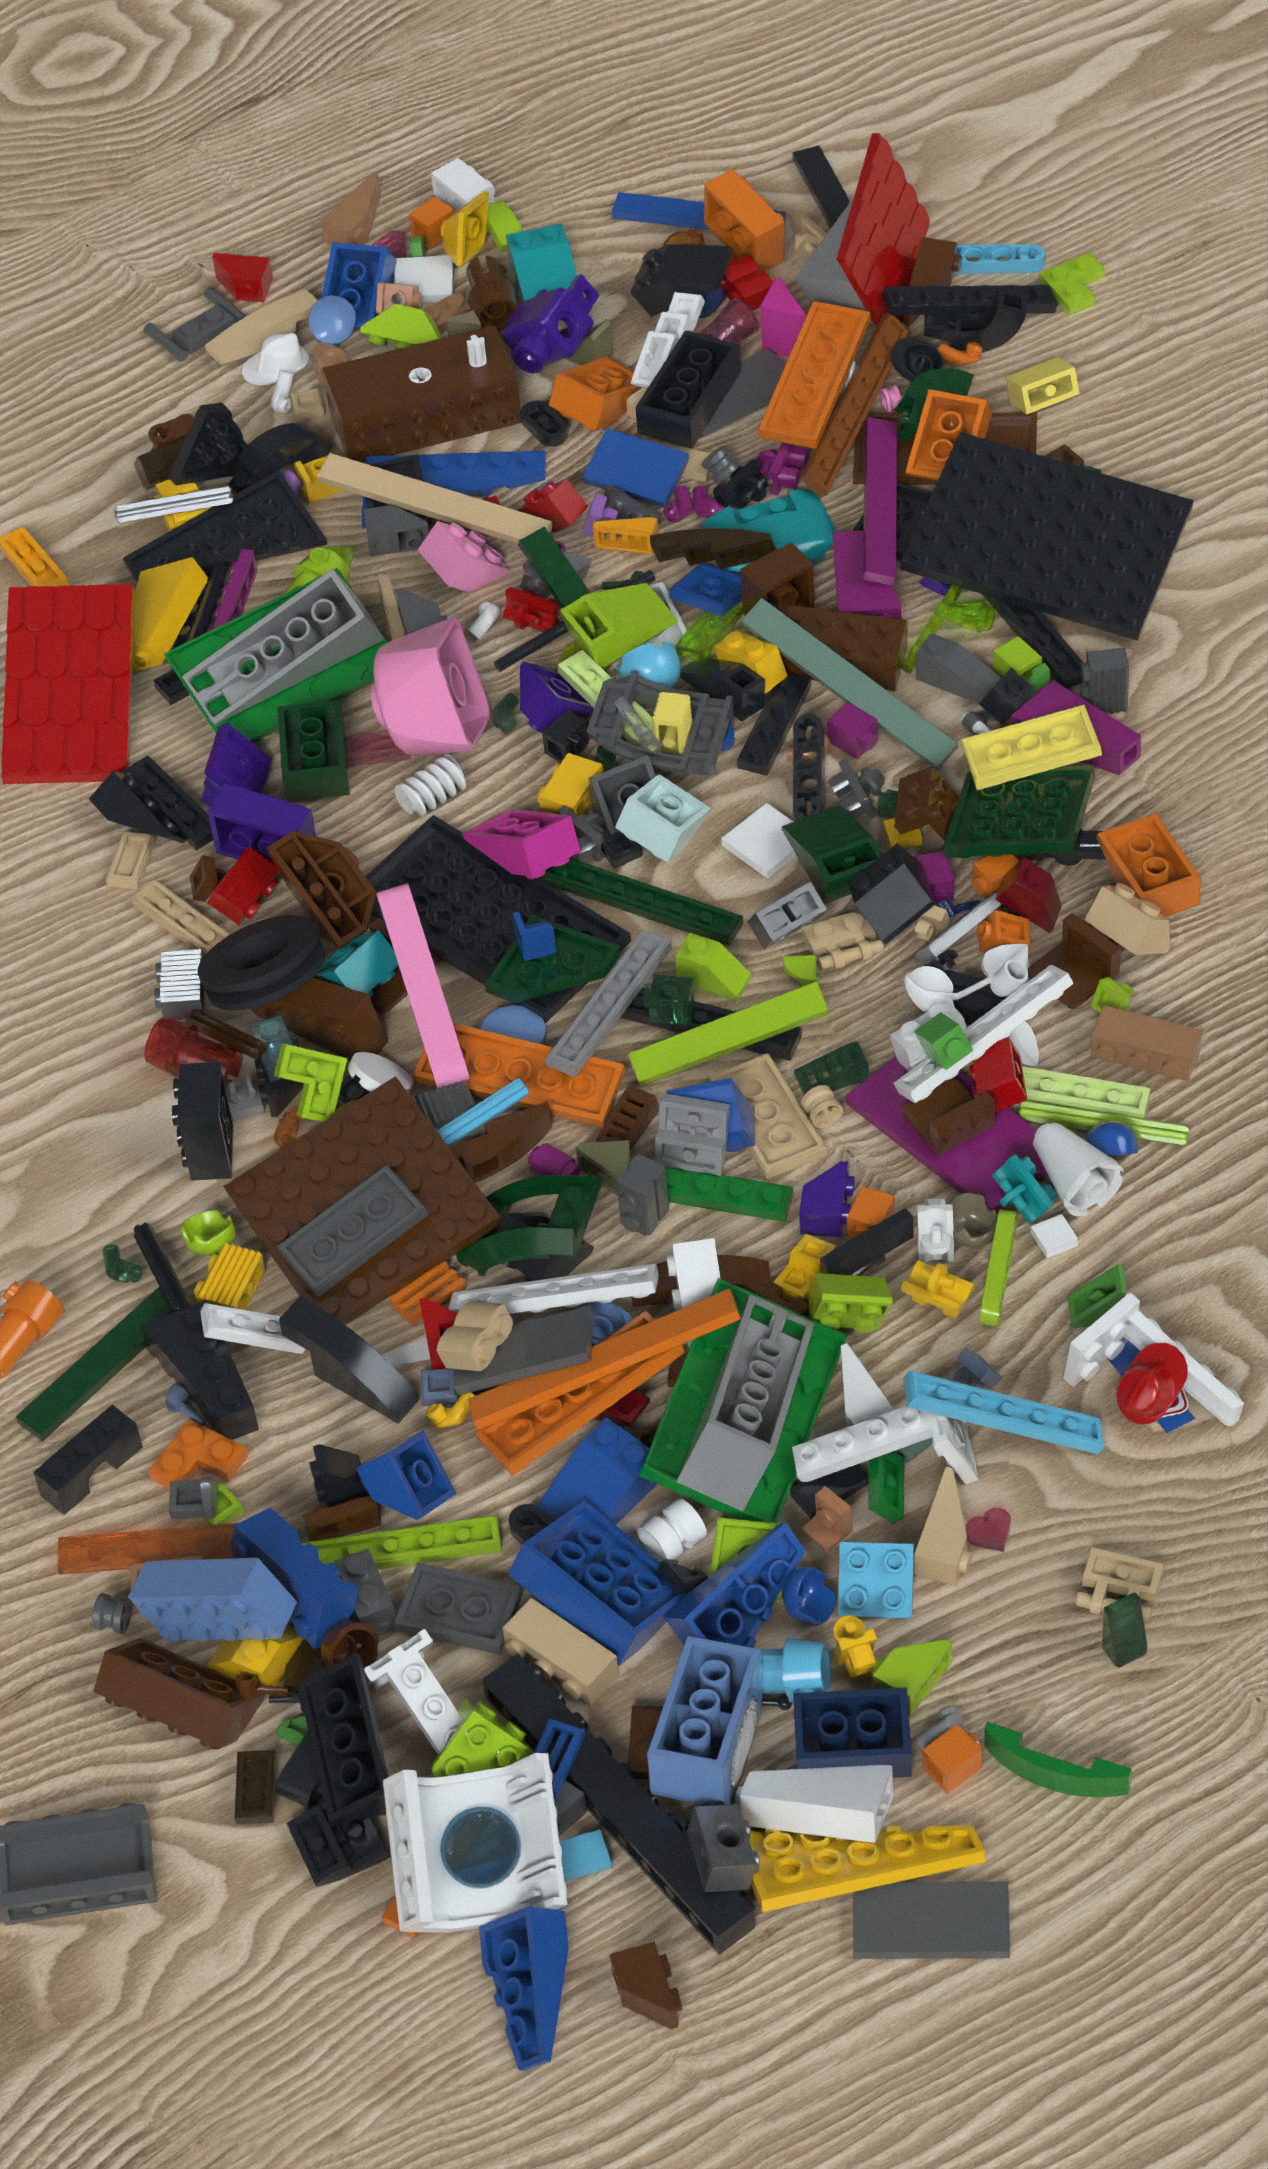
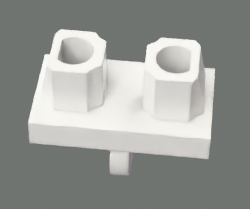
M944 1199L924 1200V1205L917 1206L919 1261L924 1263L930 1260L954 1262L953 1204L945 1205Z

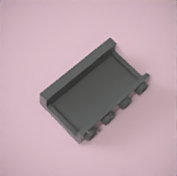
M125 1803L117 1808L104 1810L87 1809L78 1814L65 1816L49 1815L40 1820L27 1822L10 1821L5 1825H1L0 1913L4 1925L157 1902L150 1820L145 1804Z

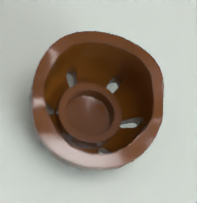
M354 1620L336 1623L326 1632L321 1643L320 1653L324 1667L328 1668L354 1654L361 1655L363 1668L373 1664L378 1656L379 1637L370 1626Z

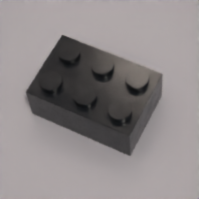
M221 1062L180 1064L179 1078L173 1079L174 1098L178 1099V1105H172L173 1126H177L178 1147H182V1166L188 1167L191 1181L232 1178L234 1123Z

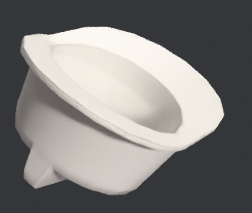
M294 333L274 334L263 341L259 353L246 361L242 368V375L249 384L256 386L270 385L277 382L279 370H288L296 373L304 369L309 363V355L305 349L299 346L297 336Z

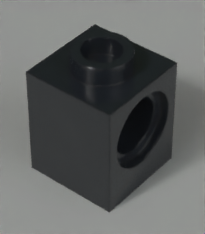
M1011 668L980 701L979 705L1003 725L1035 689Z

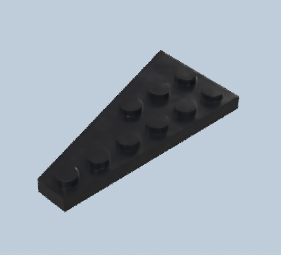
M280 470L235 494L232 504L210 508L123 557V563L135 581L138 582L140 571L191 557L194 558L200 568L218 561H222L226 567H230L234 561H238L242 549L254 550L255 561L325 546L327 545V539Z

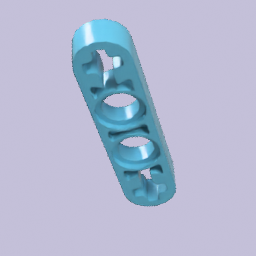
M1035 244L957 245V254L962 255V263L959 273L955 272L954 274L1039 272L1045 266V250ZM978 257L980 260L973 262L968 261L967 258ZM998 257H1008V258H1010V259L1007 260V261H998V260H996V258H998Z

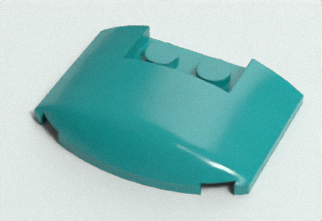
M787 490L788 496L734 511L728 506L701 524L702 529H743L771 534L777 549L792 542L813 564L825 558L824 552L833 545L832 532H836L820 498L814 492L807 490ZM749 563L723 568V570L740 572V569Z

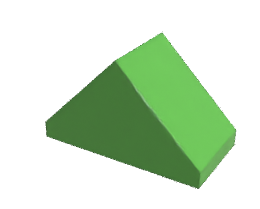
M1115 1265L1067 1296L1071 1326L1075 1328L1090 1327L1127 1295L1122 1265Z

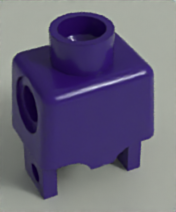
M582 274L575 276L567 290L560 287L547 292L543 288L537 292L535 297L520 302L515 308L502 331V338L512 349V360L521 370L532 374L539 373L544 366L572 356L592 328L594 321L588 313L600 295ZM562 320L567 325V328L559 332L558 322Z

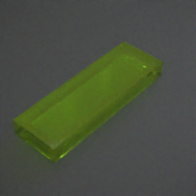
M734 606L723 617L703 611L675 645L678 656L704 663L713 652L714 646L723 640L742 617L743 606Z

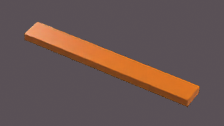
M730 1288L592 1346L589 1362L508 1382L468 1399L472 1419L477 1430L740 1320L741 1317Z

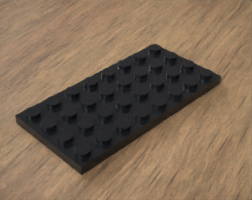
M434 815L365 876L376 892L408 883L429 951L485 985L515 940L512 916L514 912L519 911L524 925L530 916L534 915L620 946V952L631 942V935L628 931L539 878L527 879L524 875L511 874L467 842L463 837V832ZM376 896L371 916L385 922L378 897ZM587 983L514 1004L524 1006L542 1017L546 1023Z

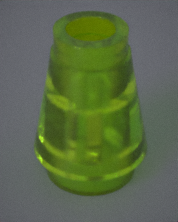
M986 602L950 603L946 609V620L948 622L978 633L989 631L994 623V608L988 606Z

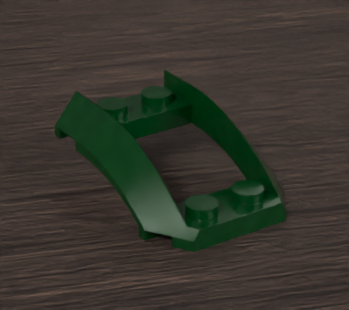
M573 1175L537 1176L513 1182L494 1191L486 1198L499 1214L502 1221L506 1213H509L511 1205L515 1202L541 1195H559L547 1227L517 1228L497 1233L499 1225L457 1252L456 1258L458 1262L467 1268L469 1265L478 1272L479 1276H485L490 1267L510 1261L549 1259L550 1255H567L569 1260H575L603 1183L601 1177Z

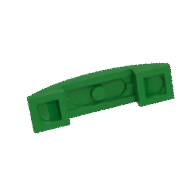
M987 1722L984 1727V1747L1007 1769L1036 1785L1060 1793L1083 1797H1115L1126 1795L1130 1791L1131 1768L1095 1757L1091 1769H1087L1023 1748V1733L990 1722Z

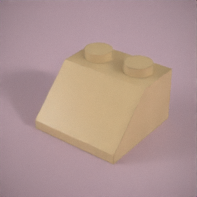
M1117 883L1116 886H1102L1085 921L1135 955L1168 953L1170 949L1169 919L1159 913L1161 909L1149 901H1141L1134 896L1135 891L1124 884Z

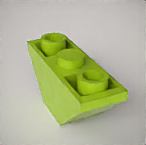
M394 304L360 328V333L368 337L369 343L385 346V343L389 342L395 344L396 349L444 338L431 315L421 309Z

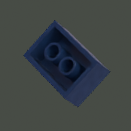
M907 1688L793 1693L797 1769L892 1765L893 1778L912 1777Z

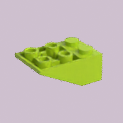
M647 583L586 594L560 610L571 637L602 669L678 622L677 618Z

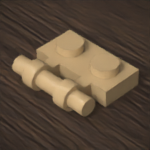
M860 910L802 927L803 937L811 954L816 955L821 971L832 967L834 970L845 967V963L858 959L866 961L872 959L874 954L884 952L881 939L876 940V932Z
M1091 1547L1082 1577V1585L1095 1589L1093 1594L1079 1591L1076 1606L1088 1608L1090 1613L1097 1615L1105 1612L1122 1616L1123 1621L1134 1623L1135 1620L1149 1623L1152 1608L1138 1604L1140 1599L1155 1602L1164 1564ZM1107 1591L1126 1595V1602L1106 1598Z

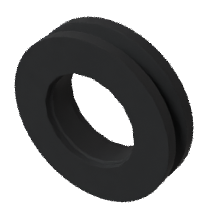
M295 915L278 916L253 923L225 937L205 954L199 963L197 972L213 1006L223 1010H245L271 1003L300 988L322 967L326 958V952L311 920ZM274 957L273 959L259 966L248 969L249 967L261 962L262 960Z

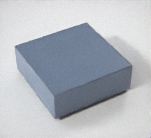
M456 1369L421 1370L422 1406H431L434 1403L442 1405L455 1404L458 1400V1394L454 1388Z

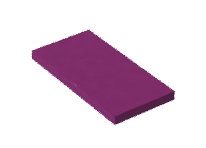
M896 1056L846 1095V1104L960 1194L973 1193L983 1196L987 1208L990 1211L996 1210V1214L999 1213V1209L1003 1210L1006 1208L999 1202L1006 1194L992 1177V1174L1001 1168L1009 1158L1017 1155L1019 1159L1029 1157L1036 1166V1173L1033 1177L1037 1182L1047 1174L1033 1146L1037 1130L1009 1108L1002 1109L1001 1112H995L994 1127L937 1157L902 1116V1107L911 1102V1100L900 1095L893 1084L908 1073L899 1063ZM961 1071L955 1077L945 1080L939 1085L941 1086L950 1080H958L975 1098L972 1087L976 1083Z

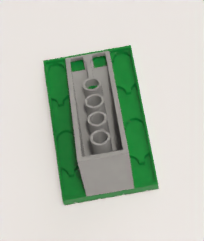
M332 568L324 575L164 653V656L215 733H217L218 726L228 722L248 740L255 743L273 732H279L277 709L279 706L341 700L360 688L364 689L374 682L373 667L375 655L378 649L388 643V641L339 569Z
M718 1278L710 1297L730 1288L741 1319L691 1341L639 1476L652 1482L655 1481L658 1485L685 1497L689 1496L690 1499L719 1512L722 1511L724 1512L723 1514L732 1518L778 1523L796 1475L792 1447L809 1440L841 1355V1345L845 1344L848 1335Z

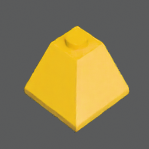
M481 192L453 213L442 224L443 249L456 266L462 267L486 246L489 192Z
M286 1626L282 1637L277 1639L223 1640L207 1664V1667L235 1680L236 1675L239 1673H253L257 1675V1684L277 1686L285 1674L287 1663L303 1639L298 1636L294 1628Z

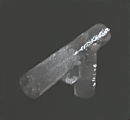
M624 696L617 699L614 705L631 725L632 732L639 739L636 746L649 749L652 754L661 749V743Z

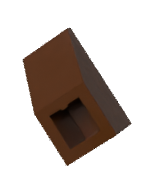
M655 1941L610 1954L612 1974L622 2006L669 2029L679 2027L677 2012L683 2010L677 1987L672 1989L669 1987L667 1978L672 1977L669 1961L666 1954L659 1955Z

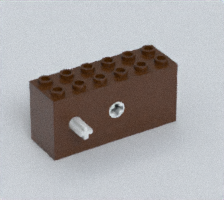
M495 325L322 368L329 413L345 456L348 459L365 463L368 456H392L521 423L517 378Z

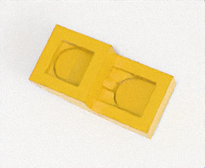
M805 1234L790 1252L789 1264L774 1281L783 1291L782 1298L788 1301L797 1298L804 1302L808 1300L809 1285L815 1273H821L820 1258L835 1250L837 1246Z

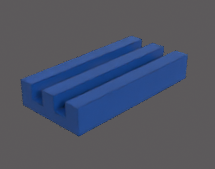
M549 1719L534 1753H546L556 1730L561 1732L549 1757L552 1773L569 1736H573L552 1781L553 1797L557 1799L586 1735L584 1729Z

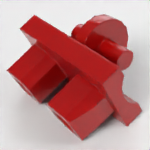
M509 587L505 590L506 606L503 618L514 621L516 628L523 630L528 626L545 632L556 625L561 607L555 599L545 600L537 597L533 591L525 588L518 590Z

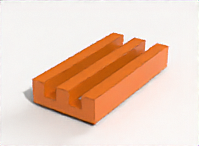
M444 1261L390 1297V1305L413 1326L423 1319L421 1305L411 1312L409 1310L418 1305L421 1298H428L443 1305L452 1298L453 1292H460L466 1289V1282L462 1277L458 1278L457 1272L454 1269L450 1270L448 1264ZM449 1282L451 1283V1284L448 1285L446 1288H444L443 1290H441L439 1293H437L436 1295H434V1293H435L436 1291H438L440 1288H442L443 1286H445V1285L448 1284Z

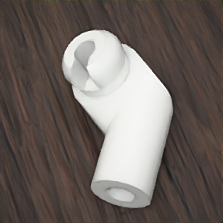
M483 602L479 606L478 613L480 615L467 630L474 639L479 641L499 618L500 610L496 604Z

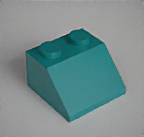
M377 930L359 935L351 943L341 949H337L324 961L322 967L312 978L363 992L371 997L373 995L371 989L378 983L380 985L386 983L396 974L394 969L398 966V961L393 948L381 932Z

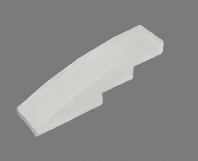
M674 293L668 312H661L655 332H648L631 380L632 386L649 387L685 330L693 332L705 303L701 295Z

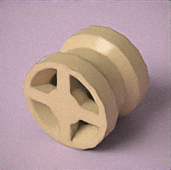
M826 1085L812 1088L801 1100L802 1108L806 1113L810 1114V1121L816 1128H826L833 1125L843 1114L841 1104L837 1100H833L834 1093Z

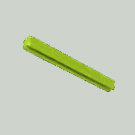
M1022 1101L1019 1110V1117L1025 1121L1042 1124L1059 1123L1064 1127L1087 1131L1101 1122L1118 1121L1129 1125L1133 1130L1135 1138L1177 1145H1186L1189 1135V1127L1187 1125L1033 1101Z

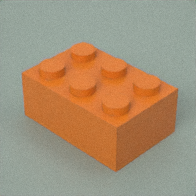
M733 169L705 183L704 224L725 246H730L736 257L747 253L754 259L758 267L764 271L782 263L785 247V221L781 214L775 213L767 204L765 198L762 195H758L750 187L748 181L744 177H740Z

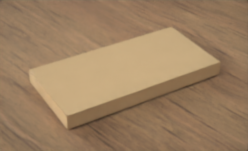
M769 1053L707 1077V1082L732 1078L753 1108L755 1146L746 1148L765 1180L828 1155L826 1145Z

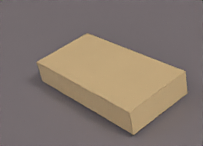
M123 831L106 877L108 887L139 890L155 845L153 834Z

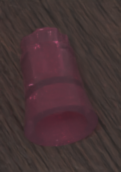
M732 299L700 334L739 344L744 339L758 332L759 324L756 316L747 305L739 300Z

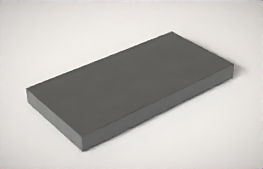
M769 348L741 361V373L701 434L702 438L769 405L785 368V364Z
M385 1165L276 1248L318 1298L429 1214L427 1209L390 1167Z
M591 1306L513 1325L511 1333L501 1345L496 1347L494 1358L484 1370L456 1369L454 1388L457 1394L462 1395L589 1362L591 1359L595 1318Z
M895 1882L853 1892V1958H1010L1008 1882Z

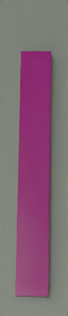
M867 417L865 424L863 580L894 585L896 578L897 422Z

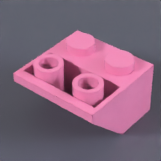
M437 521L418 549L448 586L466 592H471L506 575L509 571L508 567L502 562V555L489 547L486 543L487 538L482 533L473 529L471 531L464 530L456 523L449 525Z

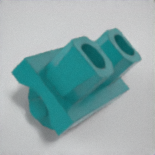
M1014 1155L994 1172L992 1177L1006 1194L999 1201L1000 1204L1006 1207L1013 1203L1026 1221L1032 1224L1054 1205L1053 1200L1057 1197V1193L1050 1184L1044 1183L1040 1186L1033 1175L1036 1173V1166L1029 1157L1019 1159L1017 1155Z

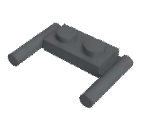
M212 287L205 290L204 296L215 306L171 331V338L152 323L145 325L144 332L178 361H184L188 354H192L204 347L224 330L246 317L243 312Z

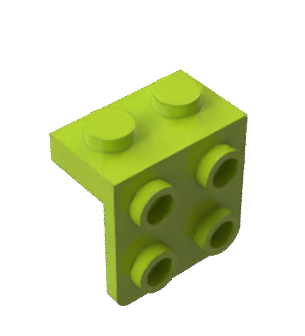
M465 1698L457 1709L463 1722L432 1763L431 1772L435 1777H445L506 1767L530 1756L533 1750L525 1740L527 1733L511 1721H508L506 1725L495 1719L497 1713L482 1701H478L474 1705Z

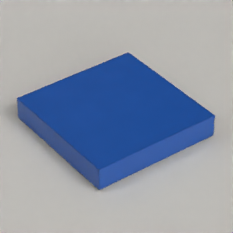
M700 563L669 589V599L723 617L742 600L741 578L738 574Z

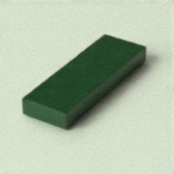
M545 526L519 540V548L561 609L582 596L590 594V591Z

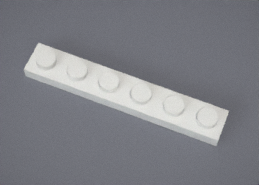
M1053 965L1048 966L963 1030L973 1049L970 1054L947 1070L927 1057L893 1083L898 1093L914 1103L927 1098L933 1089L945 1080L955 1077L961 1068L972 1060L980 1058L985 1053V1050L998 1040L1008 1037L1014 1028L1025 1020L1033 1018L1039 1009L1050 1001L1061 997L1064 991L1074 984L1069 974Z
M656 1263L453 1292L448 1309L458 1314L462 1306L469 1301L499 1303L505 1305L511 1316L518 1312L531 1311L538 1313L548 1308L560 1306L573 1308L582 1303L595 1301L608 1303L616 1298L630 1296L643 1298L656 1292L659 1272Z

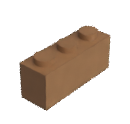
M1104 1005L1091 1035V1056L1106 1062L1127 1065L1137 1070H1146L1165 1075L1169 1078L1189 1081L1200 1054L1202 1030Z

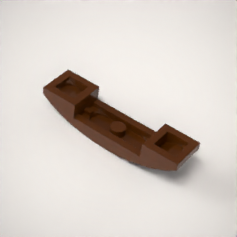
M717 1255L720 1278L745 1290L752 1281L761 1286L771 1281L768 1261L745 1256ZM667 1261L656 1264L659 1272L656 1292L643 1298L632 1297L633 1307L667 1304V1296L672 1295L671 1290L678 1289L676 1276L669 1277Z

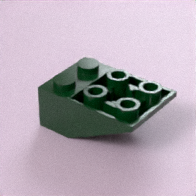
M840 805L789 823L781 828L824 904L851 895L848 882L856 874L870 866L882 854L872 835Z

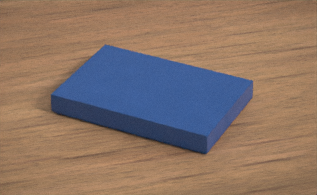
M606 428L582 479L585 484L605 490L607 484H610L618 490H625L627 495L634 499L664 508L665 505L667 506L690 457L687 452Z

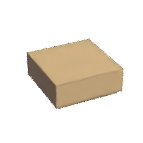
M319 388L290 394L296 421L325 416Z

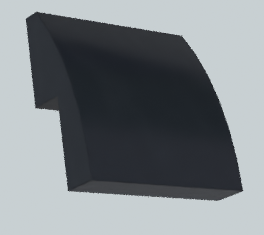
M317 1805L286 1823L317 1887L345 1879L391 1857L372 1817L333 1824L328 1821L326 1809L324 1810L320 1805Z

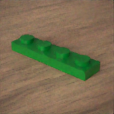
M664 1166L666 1169L668 1202L782 1222L787 1220L794 1196L793 1187L726 1175L717 1176Z

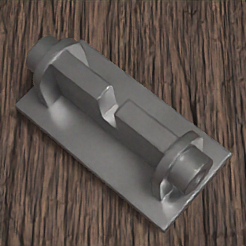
M607 484L604 495L607 496L604 508H612L618 511L616 520L652 517L658 518V526L661 524L662 518L658 511L651 510L640 504V502L628 496L625 490H618L612 485Z

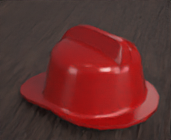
M1154 1343L1145 1347L1136 1355L1120 1378L1116 1390L1117 1403L1120 1411L1128 1420L1137 1424H1151L1158 1421L1167 1412L1187 1380L1188 1365L1185 1356L1177 1347L1168 1343Z

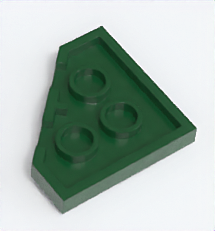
M531 915L524 926L542 922L546 919ZM546 920L547 923L552 924L554 929L556 953L524 961L515 938L486 981L485 991L496 997L518 1003L606 977L620 956V946Z

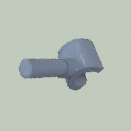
M172 1385L165 1395L167 1409L173 1413L180 1412L190 1420L203 1426L205 1420L185 1404L189 1397L187 1391L178 1385Z

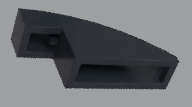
M300 1295L279 1318L282 1336L310 1351L314 1374L321 1380L398 1424L420 1400L419 1394L379 1352L340 1320Z

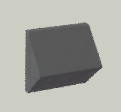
M648 755L588 778L591 809L594 813L597 812L604 817L603 827L609 836L619 831L615 826L627 799L656 777Z

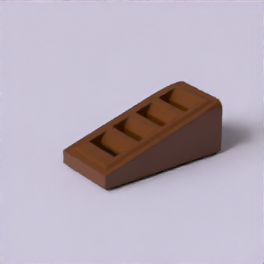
M628 1085L595 1142L615 1141L610 1138L613 1135L623 1140H629L631 1150L658 1113L657 1097L637 1087ZM627 1114H630V1115L636 1117L637 1119L635 1120V1119H633V1118H631V1117H628V1116H626V1115H627ZM621 1125L625 1128L630 1129V1131H626L618 1126Z

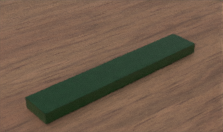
M160 1287L151 1293L16 1416L18 1424L43 1442L144 1350L146 1346L140 1325L173 1313Z

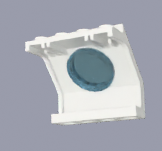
M534 1753L509 1766L483 1771L425 1778L417 1777L416 1770H402L383 1780L400 1932H456L479 1928L481 1925L529 1906L557 1910L567 1905V1886L564 1882L561 1860L562 1848L559 1843L557 1809L554 1804L553 1777L548 1753Z

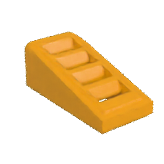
M645 517L595 521L593 523L595 548L654 555L650 546V535L659 534L658 518ZM605 533H610V537L605 538Z

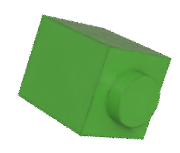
M941 1012L914 1031L927 1057L945 1070L973 1051L960 1025Z

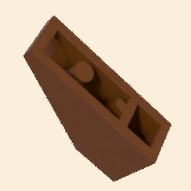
M922 237L909 286H950L954 273H959L962 263V255L957 254V242ZM904 315V325L910 326L920 315Z

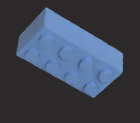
M259 1558L145 1561L128 1596L139 1609V1613L159 1630L160 1636L171 1642H178L179 1640L204 1642L207 1640L234 1641L235 1639L263 1640L281 1638L297 1603Z

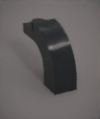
M999 287L993 303L983 312L973 315H925L923 336L949 342L948 346L959 351L966 350L967 344L971 342L980 344L982 352L992 350L1009 341L1021 328L1027 313L1028 295Z
M288 423L276 426L256 437L243 449L238 456L243 464L228 485L236 493H239L284 466L298 461L305 464L325 457L333 445L316 429L308 425Z

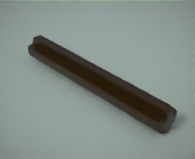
M191 1010V1014L185 1018L186 1023L190 1024V1028L255 1060L261 1059L262 1054L267 1053V1046L263 1045L262 1040L200 1010Z

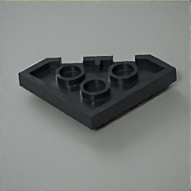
M222 402L200 405L196 411L193 423L184 438L183 446L174 461V466L168 477L175 485L231 477L236 474L243 464L238 456L248 444L244 441V436L238 425L232 419V413Z

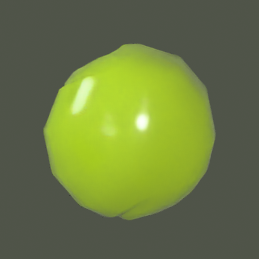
M217 1210L200 1212L188 1217L181 1223L180 1230L187 1248L196 1255L212 1256L214 1253L218 1254L224 1243L227 1242L231 1245L235 1240V1226L231 1217L227 1216L226 1221Z

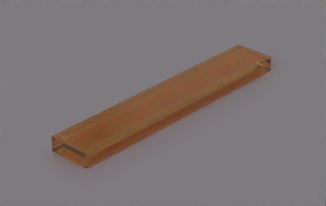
M238 1523L58 1537L59 1575L129 1569V1565L145 1563V1561H161L202 1555V1559H233L235 1557L231 1551L234 1525Z

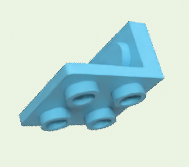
M840 1542L838 1615L911 1618L915 1544Z

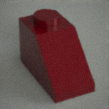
M1025 857L1004 875L995 898L998 902L1022 917L1029 919V921L1048 933L1053 931L1062 907L1052 874Z

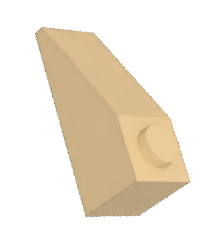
M946 1467L914 1553V1575L957 1586L961 1573L967 1574L969 1570L972 1552L967 1551V1534L953 1468Z

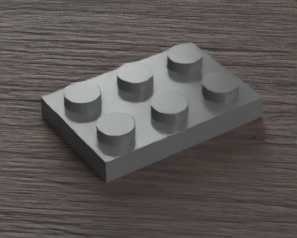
M417 1562L394 1621L395 1631L417 1635L425 1629L431 1639L500 1655L505 1643L502 1628L517 1611L523 1594L522 1586Z

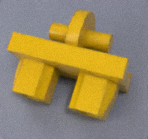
M917 1260L910 1276L902 1283L901 1292L911 1295L912 1301L921 1305L930 1303L941 1308L944 1315L957 1318L973 1293L974 1284L947 1273L948 1267L942 1263H938L933 1267Z
M852 1615L839 1618L833 1629V1637L837 1643L833 1654L836 1667L845 1664L850 1681L871 1676L872 1667L876 1664L873 1650L877 1637L874 1629L866 1631L863 1622L858 1617Z

